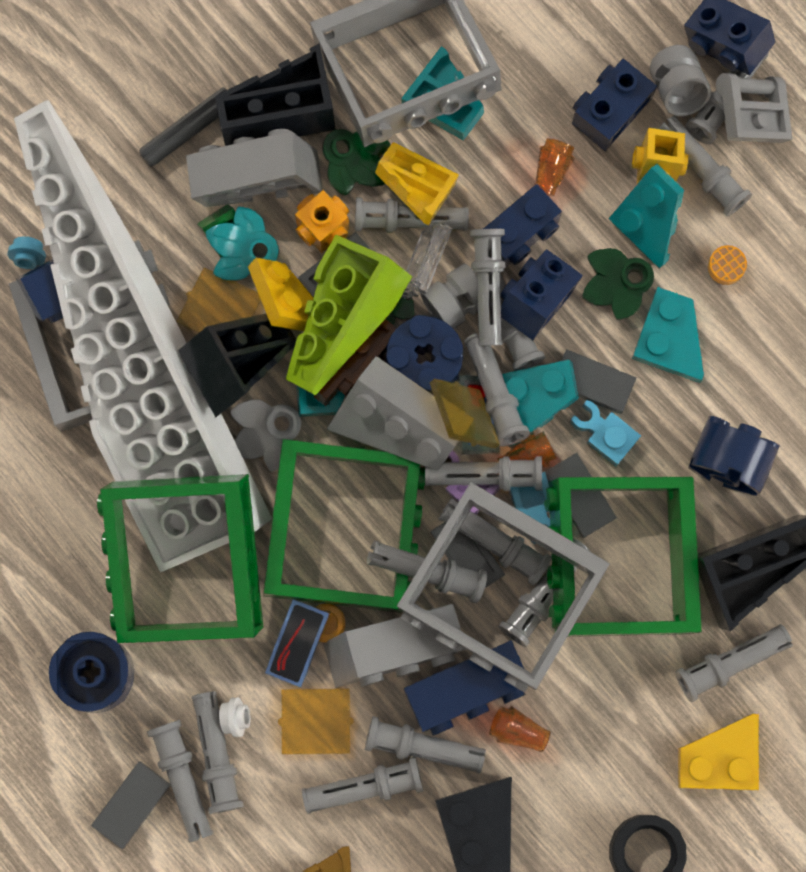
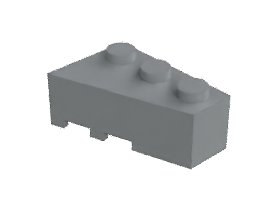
M275 129L270 131L268 136L257 139L253 137L238 138L233 141L232 145L223 147L218 145L204 146L199 149L198 153L186 155L191 199L205 207L253 202L252 196L275 192L277 199L288 197L287 190L310 188L311 194H317L323 190L318 150L289 129Z
M375 356L357 379L327 427V430L438 471L471 424V421Z
M453 604L427 610L461 631ZM401 617L345 631L330 639L327 643H323L335 688L359 681L361 687L384 681V674L396 671L397 677L420 671L419 664L429 661L432 662L433 667L454 662V654L465 650V648L459 645L456 651L435 640L438 634L437 631L425 624L422 630H419L402 620Z

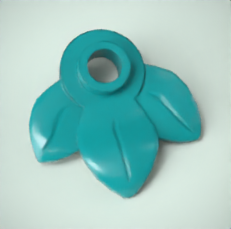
M238 206L234 216V224L222 223L206 231V237L210 245L218 254L222 255L213 272L215 276L221 279L237 281L246 278L250 274L248 266L256 258L252 250L257 243L265 244L268 250L266 256L262 259L277 260L279 254L277 241L273 236L265 232L262 217L250 208Z

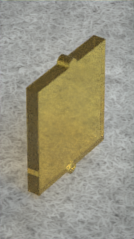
M204 267L192 291L186 293L188 299L176 322L199 333L206 326L254 316L261 299L257 291L233 280L221 279L215 276L213 271Z
M434 378L430 382L450 439L468 442L473 447L481 445L496 449L500 445L491 418L486 412V405L480 390L462 386L457 381L450 383Z
M281 689L282 718L278 719V724L282 726V754H350V725L354 723L353 718L350 717V689Z

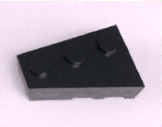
M320 43L309 48V53L291 62L287 59L279 63L278 69L260 78L256 75L215 96L225 146L232 145L235 139L242 137H253L255 139L266 137L270 131L275 129H289L299 137L336 130Z
M265 313L206 326L178 351L214 416L217 417L262 379L295 346L296 338L291 329L271 326Z
M806 515L793 516L698 553L699 576L719 628L732 631L744 617L756 607L759 608L768 600L769 596L782 585L789 583L806 568Z
M512 777L499 779L435 800L456 872H510Z

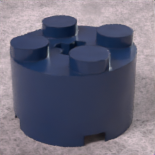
M417 315L402 323L393 332L387 345V364L435 397L445 395L458 381L463 362V344L456 331L449 324L434 317ZM418 354H431V362L425 361L422 365L418 363Z
M709 416L688 468L704 479L710 481L712 477L722 482V487L742 494L757 496V494L760 495L764 488L780 445L771 440L761 438L762 431L753 426L740 423L737 429L731 427L729 422L719 417Z
M81 632L72 635L55 651L49 665V681L52 690L67 706L78 711L101 713L111 710L125 701L133 685L134 665L129 652L115 639L98 632ZM91 663L94 664V667L100 668V675L95 676L93 683L91 679L84 677V671L91 669Z

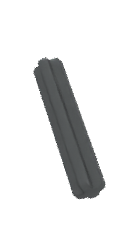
M225 87L220 88L142 146L139 153L146 164L150 167L156 165L219 118L215 96L227 89Z

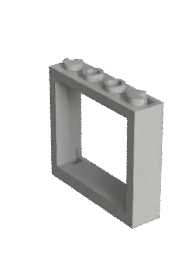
M364 0L310 22L315 45L320 43L323 62L364 147L373 143L385 142L392 135L409 128H419L428 120L443 114L455 113L462 106L477 100H486L502 90L500 69L464 0ZM445 4L479 72L366 118L332 49Z
M134 241L152 275V272L158 271L152 251L144 252L140 241ZM18 282L9 283L54 425L62 432L89 423L92 420L89 406L70 412L41 321L37 319ZM163 284L157 285L169 306L170 303Z
M470 482L397 607L404 612L401 616L402 620L419 630H422L424 624L438 632L435 640L456 651L459 645L473 653L469 660L489 672L493 666L507 673L504 681L525 693L528 686L534 690L538 688L610 563ZM472 507L479 509L589 574L532 673L415 604Z

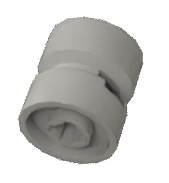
M673 45L661 50L652 59L650 75L654 84L657 85L659 95L669 113L675 116H687L701 110L708 103L711 96V87L691 48L685 45Z
M463 263L448 273L445 283L437 281L420 293L421 299L431 316L446 322L455 329L465 322V315L467 313L472 315L478 313L477 275L473 273V270L467 264Z

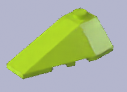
M335 235L317 266L314 280L318 282L313 300L307 301L304 312L308 315L304 333L297 337L286 380L316 395L394 310L413 276L389 257Z

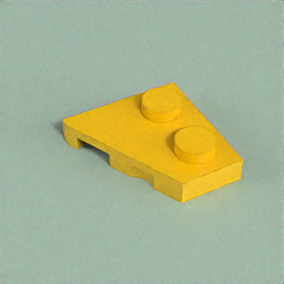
M395 142L390 145L380 159L375 171L380 179L428 226L449 196L459 177V174Z
M256 257L250 263L248 269L271 326L304 331L308 315L304 311L307 301L313 300V296L285 263Z
M759 714L745 716L726 727H722L705 737L678 748V788L759 790Z

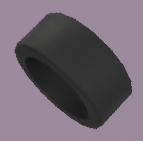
M636 815L623 821L614 831L609 844V860L614 872H634L626 862L624 848L631 835L641 829L658 831L669 843L671 858L668 866L662 872H683L687 861L686 844L681 832L670 821L656 815Z

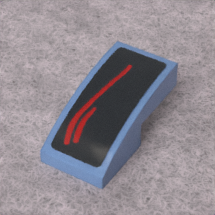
M293 599L265 673L302 687L330 614Z

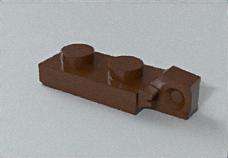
M385 319L314 398L326 407L339 391L346 396L375 356L380 358L387 350L389 339L397 327Z

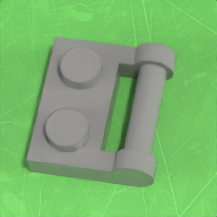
M722 73L719 75L716 81V90L723 98L728 141L784 143L792 140L787 90L783 78L769 76L766 79L738 78L737 75L732 73ZM741 93L764 94L769 99V102L742 101Z

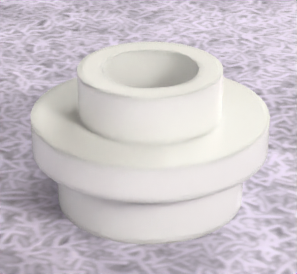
M238 697L231 698L229 702L222 703L220 706L219 720L224 734L242 737L245 728L250 726L251 716L249 707L243 705Z

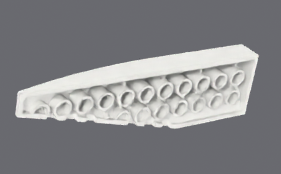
M47 100L15 117L14 121L26 169L31 170L35 190H32L35 206H40L45 226L44 229H41L45 246H50L54 262L50 266L65 327L70 329L74 348H71L74 363H79L84 383L80 387L84 402H88L92 420L89 421L91 432L115 482L249 474L254 532L272 520V517L222 414L217 417L214 416L178 351L186 344V341L163 295L110 199L50 101ZM224 494L125 499L160 573L229 543Z

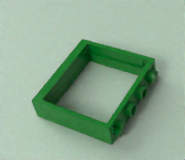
M283 439L263 597L294 599L297 601L401 613L402 610L398 609L397 605L411 581H407L408 576L396 572L392 597L281 584L296 455L406 469L398 549L416 555L418 554V543H412L413 527L420 528L422 505H416L417 489L424 490L425 467H420L418 463L383 451Z
M249 474L116 481L100 489L101 493L97 498V509L99 515L103 517L105 529L101 538V546L104 555L108 556L109 570L106 573V588L108 593H112L113 608L110 612L111 629L116 631L118 643L254 638L264 628ZM224 494L237 621L136 625L122 500Z
M558 477L548 482L549 488H546L547 499L544 500L545 510L550 511V526L548 528L572 542L571 491H667L673 621L575 623L567 637L683 635L702 632L694 477ZM551 552L552 565L547 570V584L549 589H553V605L549 607V617H552V628L556 632L575 599L574 565Z

